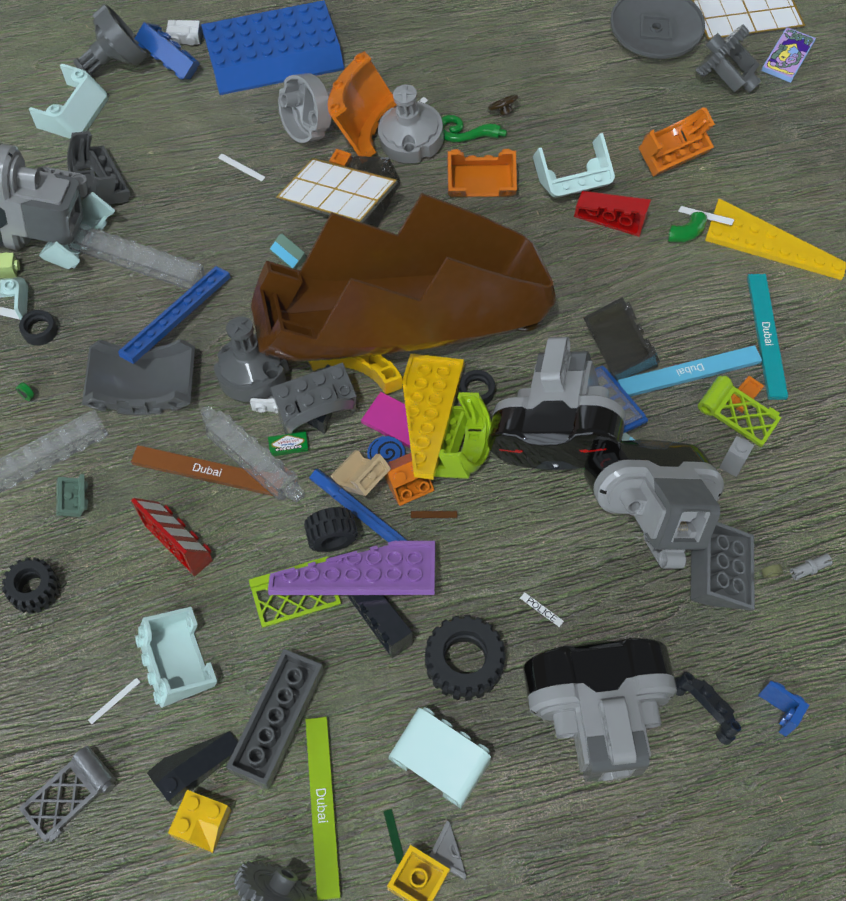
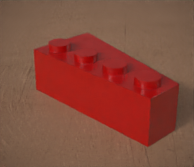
M582 191L575 208L574 217L640 237L651 199Z

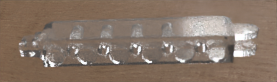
M208 406L202 408L201 415L203 416L202 421L205 423L206 436L275 498L284 500L288 497L297 503L305 496L304 490L298 484L296 473L288 470L280 459L273 457L271 452L266 447L263 448L255 437L249 436L241 425L238 426L228 414L225 415L221 410L216 412Z

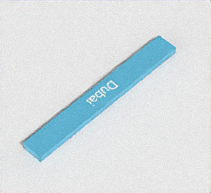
M754 345L619 379L618 383L632 397L761 364L762 359Z

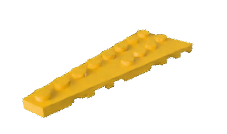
M718 199L714 214L734 219L732 225L711 220L705 241L835 279H843L846 270L845 261L722 199Z

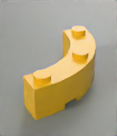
M381 355L308 361L313 371L325 368L327 364L334 366L343 363L345 368L354 369L369 376L380 386L386 395L402 389V376L391 361L386 360Z

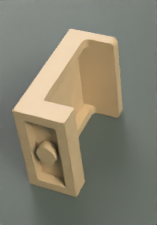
M355 450L332 473L331 478L345 491L366 496L391 468L381 454H376L372 459H366L358 450Z

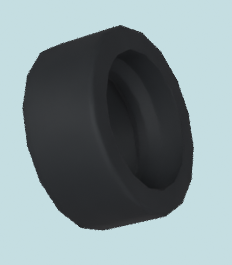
M44 310L28 312L19 323V329L23 338L32 345L41 346L47 344L54 339L57 333V326L53 317ZM46 321L49 324L42 333H28L30 326L36 322Z
M482 370L467 372L460 381V392H468L466 386L470 382L481 381L488 386L487 393L481 395L484 404L487 405L492 400L495 392L493 377Z

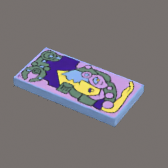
M786 27L761 71L791 83L816 38Z

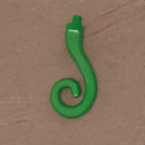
M456 115L442 117L444 140L449 142H466L480 137L499 139L500 136L506 137L507 130L502 129V126L497 124H484L470 131L459 133L464 127L460 117ZM455 123L456 126H450V132L444 129L446 124Z

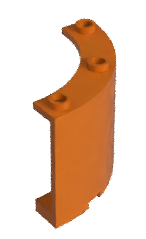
M364 51L354 57V60L333 83L328 98V111L362 162H365L376 153L372 135H375L379 119L389 109L394 108L396 103L394 102L393 94L371 62L370 56Z

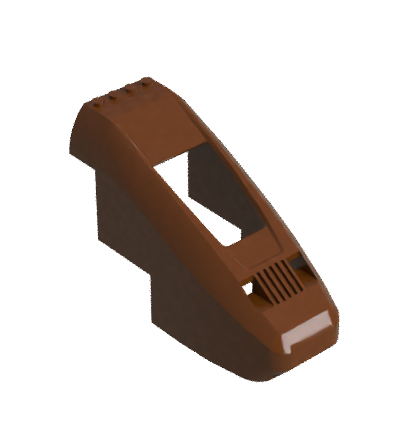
M421 193L398 234L331 212L300 271L266 260L255 287L251 309L260 353L298 362L423 350L510 332L541 322L555 305L556 295L552 278L535 244L529 238L482 215Z

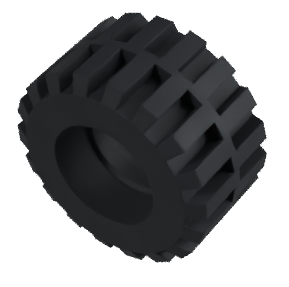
M331 507L319 510L308 516L304 521L309 548L313 551L331 552L340 550L351 545L358 538L353 513L345 507Z
M28 557L23 562L21 559L16 561L17 565L14 566L12 564L9 567L11 570L9 572L6 571L4 574L6 579H2L4 596L16 609L23 613L26 611L28 614H33L34 611L40 613L42 608L48 609L50 607L49 604L51 602L54 604L56 601L54 597L59 596L60 593L58 590L60 588L58 576L46 561H40L39 558L34 557L31 560ZM41 579L39 586L34 591L22 593L24 585L29 580Z

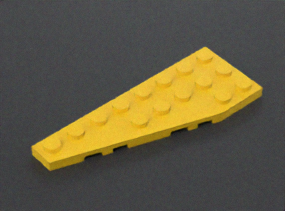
M410 353L402 384L413 471L416 478L434 480L440 458L438 455L443 447L465 365L464 359Z

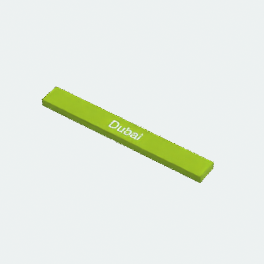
M327 717L305 719L317 900L340 899Z

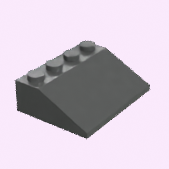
M717 522L705 550H691L692 601L709 606L749 611L755 610L754 535Z

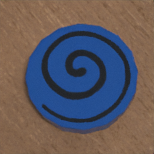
M381 436L369 445L367 456L368 459H372L376 454H381L388 463L404 456L405 448L398 439L390 436Z

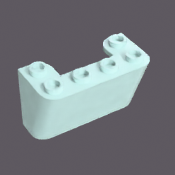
M192 607L144 617L141 625L138 627V635L135 636L137 647H141L143 653L141 654L142 663L144 666H147L149 672L147 673L148 682L150 685H153L155 691L153 693L154 701L161 708L213 688L217 683L211 662L206 663L205 666L194 635L198 624Z
M426 707L423 709L418 708L390 753L389 760L405 771L410 769L441 790L444 798L461 809L488 768L491 756L488 754L490 751L482 744L477 746L471 742V738L462 731L458 733L453 730V726L444 719L440 721L434 717L435 714Z

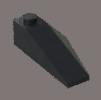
M228 731L163 758L147 774L166 800L174 806L183 799L187 790H194L231 758L238 741Z

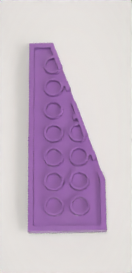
M435 541L388 542L387 546L379 548L378 546L370 547V550L357 553V551L327 558L322 563H308V566L295 569L293 567L270 573L268 594L435 595Z

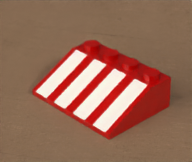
M133 498L131 500L143 525L194 577L213 561L210 555L212 553L210 548L206 544L201 545L197 541L199 538L193 531L188 532L183 521L172 516L173 512L168 506H162L157 501Z

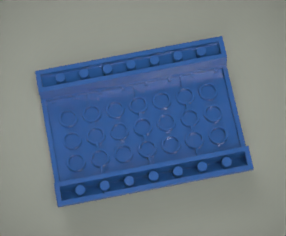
M324 0L201 24L219 95L283 83L291 75L310 73L317 76L344 70L340 45Z

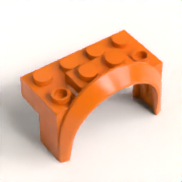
M701 108L679 122L655 133L653 129L644 136L643 142L638 148L653 177L704 155L714 148L706 133L715 125L707 108ZM681 131H683V133H684V135H685V137H686V139H687V142L685 141V139H684V137H683Z

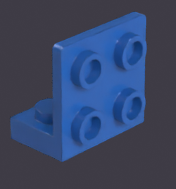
M770 681L758 695L785 713L779 721L781 728L778 731L785 737L799 725L809 707V704L801 696L788 692L778 682Z

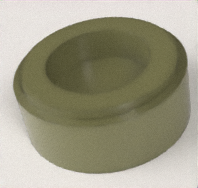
M778 564L761 569L763 578H772L781 575L783 570L781 565Z

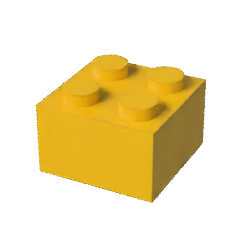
M410 845L389 881L387 890L404 901H434L450 869Z

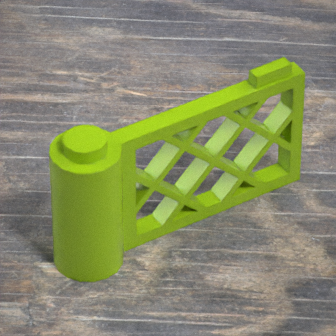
M718 376L698 403V409L702 413L716 417L760 447L764 445L782 418L778 416L780 414L778 411L771 407L769 409L735 388L731 379L727 376ZM732 394L740 397L741 403L733 404ZM743 406L745 415L736 416L734 408ZM747 406L755 407L757 414H749ZM730 408L732 417H725L720 414L721 410ZM769 416L775 421L773 424L765 425L763 417ZM758 417L761 426L752 427L750 418ZM746 419L748 427H740L737 420ZM762 429L763 439L757 438L753 430Z

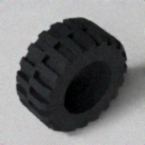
M464 615V619H459V616H453L450 622L447 619L442 621L441 627L436 626L432 631V636H429L427 647H425V668H427L429 679L433 681V686L436 689H442V694L446 696L448 694L453 695V699L459 700V697H465V701L472 700L473 696H476L478 699L483 697L484 692L489 693L494 685L498 684L505 663L504 642L500 641L501 635L499 632L493 631V626L489 622L486 625L483 624V619L476 617V620L470 619L471 615ZM458 642L472 643L482 650L485 657L484 664L481 669L474 673H458L452 670L445 661L447 649Z

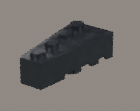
M346 595L392 659L412 646V631L391 607L385 595Z

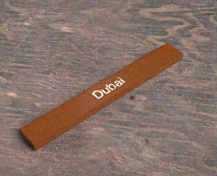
M137 445L131 460L132 465L274 497H280L285 482L283 477Z

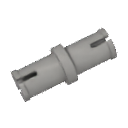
M825 553L813 560H805L804 564L790 569V573L794 572L791 576L794 580H799L809 574L814 575L818 570L833 564L832 561H828L831 557Z

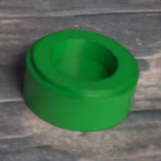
M21 382L16 386V390L25 400L30 401L35 396L33 390L26 383Z

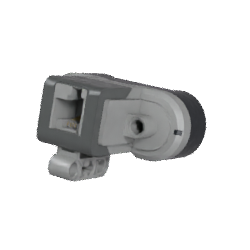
M0 143V247L19 251L25 247V244L30 242L31 238L53 243L57 241L63 245L72 243L83 219L81 197H85L88 194L86 176L50 167L28 168L25 166L24 158L16 146Z

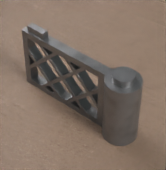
M85 746L74 754L71 761L20 806L19 810L44 842L49 840L53 842L63 833L61 829L100 793L106 794L111 791L115 786L114 782L116 779L89 746ZM72 769L75 773L74 784H64L65 774ZM51 787H58L57 800L46 799L47 791ZM63 787H74L72 800H61ZM78 787H86L91 794L84 800H77ZM34 802L41 803L39 816L31 815L27 810ZM46 803H56L54 816H44ZM61 803H71V810L67 816H59ZM43 819H54L53 828L46 834L42 829Z

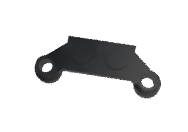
M684 672L680 677L675 678L676 695L683 696L687 691L690 692L721 725V728L716 732L718 740L724 745H729L733 742L736 735L741 731V726L735 720L733 715L735 711L728 702L723 700L705 680H698L689 672Z

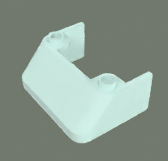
M61 63L60 67L66 84L76 87V89L64 106L53 104L46 111L30 107L29 111L36 128L71 138L72 133L88 131L108 101V95L86 71Z
M600 133L592 142L597 158L588 161L586 165L587 172L557 179L555 173L547 168L542 147L537 149L533 155V160L539 182L551 196L555 198L604 187L613 182L615 174L603 133Z
M91 192L81 201L83 219L73 242L67 245L59 244L57 241L55 243L48 242L39 256L45 261L63 268L70 269L72 267L74 269L80 262L78 254L93 233L105 227L107 224L106 218L113 214L115 210L95 193Z
M21 277L0 279V298L15 296L14 310L21 320L27 314L28 285L25 279Z

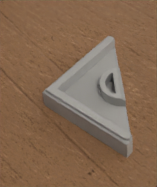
M446 821L429 856L449 868L451 873L465 880L466 874L450 822Z

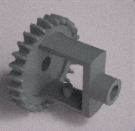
M742 24L725 39L717 33L705 44L711 53L695 69L700 76H706V74L712 71V67L734 92L743 86L749 93L761 82L754 74V71L760 64L739 42V40L742 42L743 38H746L749 34L746 26ZM726 53L744 71L742 75L724 56Z
M247 861L246 864L243 863L235 876V889L239 891L238 895L240 896L238 901H317L313 897L314 894L308 891L309 888L302 886V881H297L296 874L285 867L276 866V868H273L270 863L266 866L262 861L259 864L256 861L252 863Z

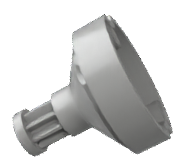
M310 73L288 76L284 80V88L280 89L278 97L279 113L283 126L290 137L300 143L322 139L331 123V115L328 111L330 92L326 91L319 78Z
M405 84L397 87L393 92L394 102L397 107L389 109L382 116L378 125L380 144L384 153L394 161L409 164L418 163L423 157H432L441 148L444 140L442 118L432 106L416 102L417 91L413 86Z

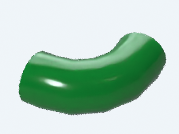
M694 212L690 215L687 224H671L668 242L684 243L694 240L703 232L707 223V215L702 212Z

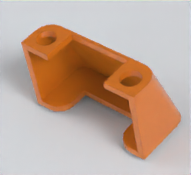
M459 149L448 151V195L451 197L514 196L517 192L516 151L503 149L498 154V157L492 155L484 157L470 155L464 157V153Z

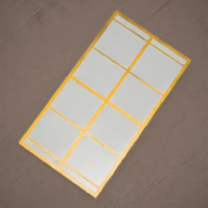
M692 0L704 16V36L707 42L717 33L723 39L727 38L742 24L749 30L748 36L781 32L786 27L793 30L805 28L804 21L794 0Z
M312 158L278 194L276 199L327 215L333 212L363 223L398 182L395 179Z

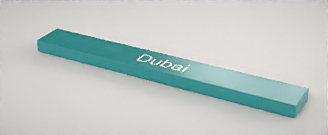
M748 274L747 281L760 357L762 359L768 400H787L788 392L766 274Z

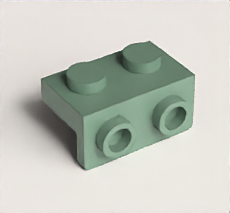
M80 474L78 478H57L56 516L81 517L83 511L87 510L88 500L84 498V492H87L88 483L84 481V474Z

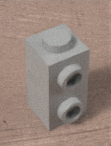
M736 436L719 468L737 477L754 445L748 440Z

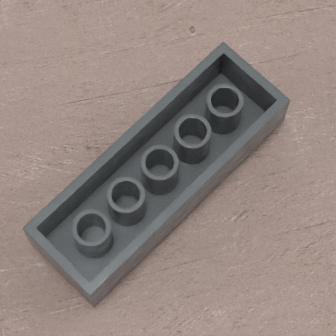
M283 649L226 766L229 773L267 790L270 789L324 673L322 664Z

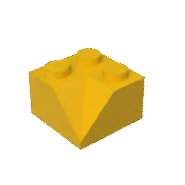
M187 790L168 834L175 839L214 853L231 809L226 804Z

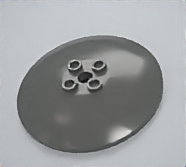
M618 0L612 9L610 18L611 30L615 38L630 51L649 58L666 59L684 55L699 44L705 30L704 16L692 0Z

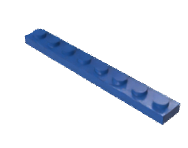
M215 266L118 351L119 356L134 364L228 281L230 273Z

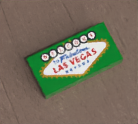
M306 432L268 437L271 457L308 451Z

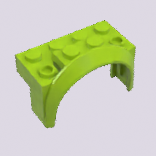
M459 392L457 398L461 406H453L443 447L438 455L440 458L434 477L469 479L470 473L476 472L487 459L492 442V425L489 412L479 393ZM469 429H475V430L481 429V431H468V430H469ZM464 434H465V439H464V444H463L462 451H461V452H458V451H459V448H460V445H461V442H462V439H463V436H464Z

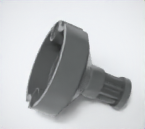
M104 3L92 14L95 18L93 23L96 41L89 46L88 51L80 58L73 60L76 68L86 71L92 77L96 70L102 65H106L112 59L138 66L149 54L138 45L139 42L134 39L136 35L110 6Z
M247 317L233 318L226 325L228 337L232 341L228 342L218 352L219 361L214 364V371L219 386L227 396L234 400L250 402L251 398L266 399L272 396L270 387L286 382L285 373L289 371L288 360L260 353L257 336L253 334L254 327L252 321Z

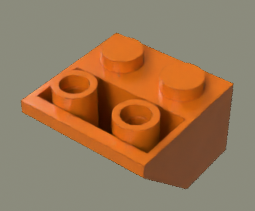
M411 453L387 463L391 469L385 475V479L399 506L434 491L431 479L414 477Z

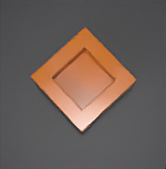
M336 149L329 162L347 167L352 159V154Z

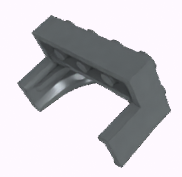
M90 131L72 133L67 154L68 171L86 176L88 194L86 196L93 192L107 204L128 202L130 191L104 145L90 147L92 140Z
M343 363L270 387L285 434H292L300 425L340 410H351L352 414L356 412V394ZM295 402H297L299 406V409L301 411L300 413L298 412Z

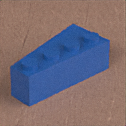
M144 22L134 38L139 42L138 45L145 50H149L151 52L150 55L155 59H160L167 69L175 71V75L182 80L191 79L200 62L188 51L181 50V45L171 40V36L168 33L161 31L162 28L159 25Z

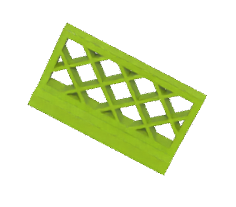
M326 556L293 567L299 569L308 566V563H322L328 557ZM270 573L249 579L262 629L341 605L339 595H334L336 601L331 603L322 601L323 595H320L319 598L313 595H303L299 604L289 600L290 595L286 597L275 595L284 600L280 609L277 610L269 605L274 595L270 596L267 603L260 601L257 596V592L268 591ZM306 596L316 600L314 607L311 609L301 606ZM287 602L297 607L291 615L281 612ZM267 608L277 613L274 620L264 621L263 614Z

